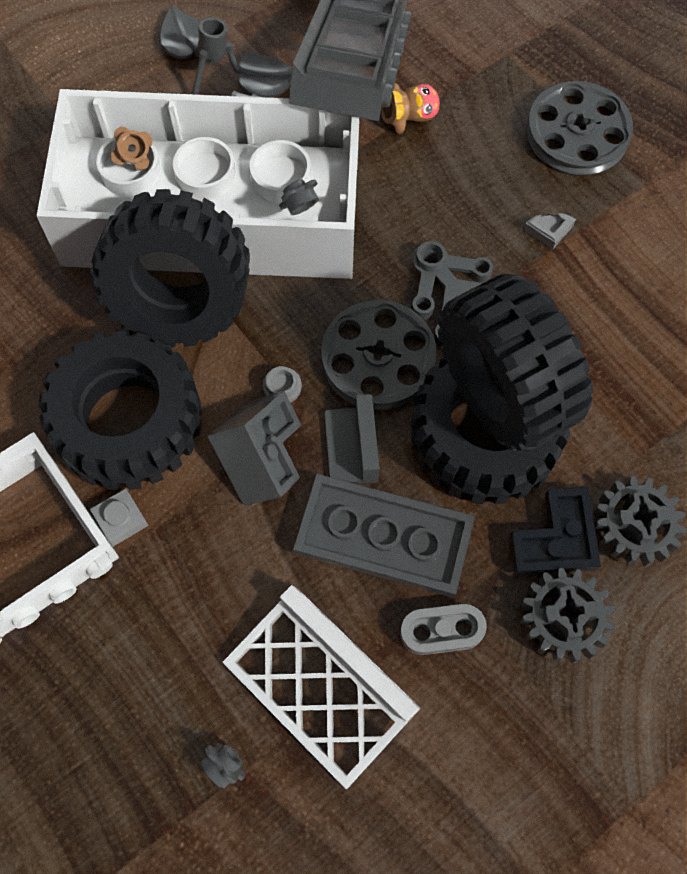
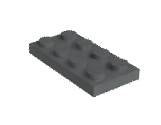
M316 474L293 552L299 556L455 598L475 516Z

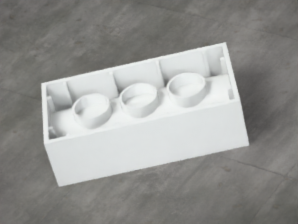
M60 89L37 218L61 267L92 268L91 260L105 224L109 217L114 215L119 205L124 201H131L132 203L134 195L143 192H149L150 196H154L156 189H170L171 194L179 195L182 190L193 193L192 198L201 202L203 198L215 203L214 209L220 213L224 210L234 219L232 228L238 227L241 229L245 237L244 245L249 248V275L352 279L359 117L289 104L290 98ZM126 127L128 130L150 134L153 143L149 147L147 154L149 165L146 169L139 171L133 165L123 164L118 166L112 162L110 155L115 150L116 139L114 138V132L117 128ZM129 145L128 150L130 152H134L135 147L133 145ZM300 179H303L305 183L315 179L318 184L314 187V191L319 200L314 206L293 216L287 208L280 209L279 204L282 202L281 197L284 195L283 190L285 187ZM153 252L138 257L145 270L201 272L191 261L173 253Z

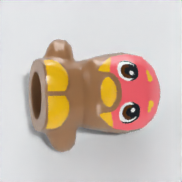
M395 83L389 108L382 107L381 116L386 124H393L395 131L398 134H402L406 127V120L425 122L433 119L439 110L438 94L430 85L419 84L401 91L399 85Z

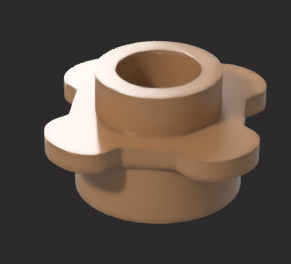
M126 127L117 128L114 132V138L116 139L115 150L110 155L112 162L118 166L123 164L133 165L139 171L146 169L149 165L147 154L149 147L153 143L150 134L128 130ZM129 145H133L135 147L134 152H130L128 150Z

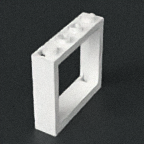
M34 432L0 453V492L35 469L43 466L96 547L0 611V643L2 642L1 637L14 628H24L33 623L39 617V612L51 603H61L70 598L76 592V587L87 579H95L104 575L112 568V562L119 558Z

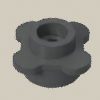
M300 179L285 187L283 190L284 195L281 197L282 202L279 204L280 209L287 208L293 216L314 206L319 200L314 191V187L318 184L317 181L313 179L305 183L303 179Z
M216 743L214 747L208 745L205 748L207 756L202 759L201 764L207 776L217 786L226 788L230 783L234 784L237 779L242 781L245 778V773L241 768L243 765L242 759L232 747Z

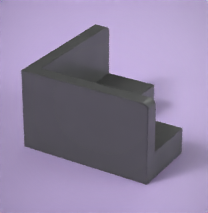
M285 391L248 402L208 435L217 456L244 505L280 498L300 478L283 444L301 426Z

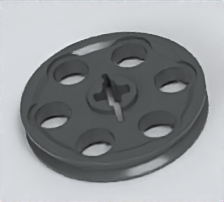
M569 81L549 87L535 99L527 120L526 134L534 153L548 166L567 174L592 175L610 169L625 155L633 135V120L628 107L612 91L590 82ZM569 95L575 96L580 99L581 103L576 105L569 104L564 100V97ZM605 106L610 108L614 114L605 116L600 114L596 108ZM540 112H549L555 116V120L544 121L538 114ZM614 134L620 138L621 142L619 144H611L604 139V135ZM550 139L557 140L561 143L562 148L553 150L548 148L544 142ZM589 151L596 159L585 161L577 153Z
M386 300L360 302L342 311L328 326L321 347L322 368L331 388L350 404L356 406V395H365L361 391V387L365 382L375 381L382 386L383 391L379 396L372 397L373 409L376 411L395 409L408 404L416 398L419 386L424 384L425 375L431 367L435 366V339L427 323L416 312L402 304ZM388 314L395 319L396 323L390 328H381L376 325L374 320L378 315ZM346 325H353L360 330V334L355 339L347 340L340 336L339 331ZM409 336H418L424 341L425 346L418 351H412L406 348L403 341ZM376 348L383 349L384 355L381 361L374 360L373 354L376 352ZM340 358L348 359L352 362L353 369L346 374H339L333 370V362ZM409 369L417 373L419 380L413 385H404L398 380L397 375L402 370Z

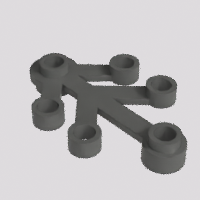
M435 241L422 243L416 248L412 257L413 267L421 277L418 295L413 299L411 310L416 312L423 320L429 319L433 315L435 307L434 299L431 297L435 278L445 289L443 309L449 300L489 280L494 268L492 261L486 257L472 259L448 255L444 246ZM432 259L436 263H428L425 260ZM483 267L487 270V272H478L476 268ZM451 271L470 273L471 278L476 282L457 279ZM426 304L429 306V309L420 310L417 305ZM437 325L435 328L434 339L435 342L442 347V342L439 340L438 329L440 328V326Z

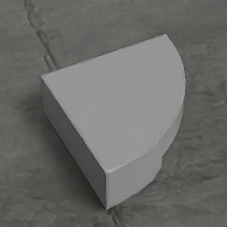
M558 213L557 216L536 215L525 223L524 231L553 250L574 226L576 219L563 213Z

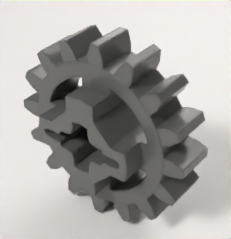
M631 476L625 485L619 480L616 481L610 488L611 491L605 490L599 498L602 504L597 505L593 514L602 519L594 524L595 531H604L605 536L599 542L601 546L611 543L614 547L611 557L616 558L623 553L626 555V565L631 566L640 558L643 566L648 567L654 562V557L661 563L670 556L669 551L675 552L681 546L677 538H681L686 534L687 529L678 525V523L687 515L686 512L675 511L674 506L680 499L678 496L668 499L665 496L668 486L665 484L657 490L653 488L652 478L648 477L642 485H639L636 477ZM624 500L623 510L618 514H614L617 503ZM665 528L661 541L655 544V539L658 537L657 532Z
M559 568L555 572L554 580L545 572L539 578L540 585L532 583L527 589V592L533 598H524L520 604V607L529 611L528 614L522 616L520 624L531 625L532 628L525 638L527 641L537 638L541 642L537 650L539 654H542L548 648L553 650L554 662L560 661L564 654H567L571 664L580 661L581 652L586 658H592L597 654L595 646L603 648L609 643L607 637L602 633H610L616 626L611 621L606 620V617L616 611L613 606H604L603 600L609 595V592L604 590L597 593L594 589L597 579L593 577L586 583L581 581L582 573L578 569L569 578L564 568ZM553 591L554 595L551 597L552 605L540 609L544 596ZM563 608H565L567 614L574 615L575 619L571 623L568 617L560 616L559 612ZM594 622L590 635L582 641L581 637L584 635L583 626ZM546 629L556 634L559 640L553 637Z

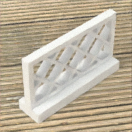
M291 585L280 596L282 600L234 649L223 663L347 790L421 708L299 589ZM285 613L295 623V642L272 643V625ZM302 631L313 642H302ZM265 633V643H256ZM303 647H319L326 654V673L302 674ZM272 648H295L296 674H272ZM249 649H265V675H249L237 662ZM332 661L345 673H332ZM350 677L357 684L358 704L333 705V678ZM326 678L327 705H303L302 679ZM272 679H296V706H279L272 698ZM255 680H265V690ZM363 691L376 704H364ZM358 709L359 736L334 737L333 710ZM364 709H382L395 723L383 736H365ZM303 710H327V737H310L303 730ZM285 711H296V722ZM334 742H359V763L348 775L334 762ZM365 742H377L365 755ZM317 743H327L328 755Z

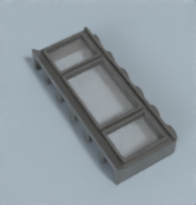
M320 0L293 61L289 104L379 121L382 107L389 108L392 91L394 90L409 30L412 12L406 11L407 0L403 2H398L399 0Z

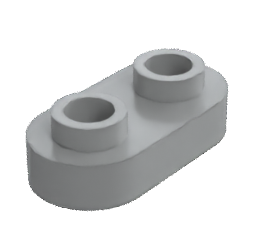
M468 604L418 609L409 613L403 620L400 638L404 647L416 655L468 650L481 642L485 636L487 625L482 612ZM458 622L467 623L470 627V634L460 635L456 631V624ZM417 627L425 628L429 633V638L424 641L416 639L413 634L414 629Z

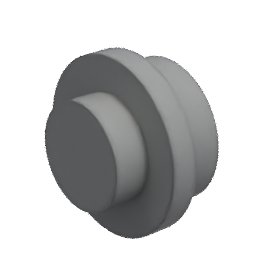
M279 366L272 369L263 380L265 396L285 391L291 403L301 393L302 383L300 376L288 367Z

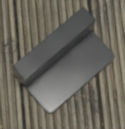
M372 394L356 395L355 408L325 411L329 474L331 478L354 484L378 483L380 467Z

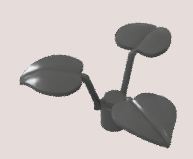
M172 5L167 12L160 32L162 48L169 55L178 59H186L193 54L199 57L192 95H198L206 61L211 63L218 62L225 54L228 55L234 72L240 74L239 86L251 96L256 94V96L273 98L291 86L292 67L277 59L262 54H247L240 59L239 65L233 52V43L227 42L228 28L223 20L216 17L200 20L184 13L175 5ZM167 92V94H181L177 92Z

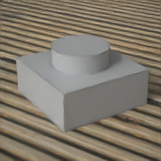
M127 489L120 491L90 509L112 547L149 526Z

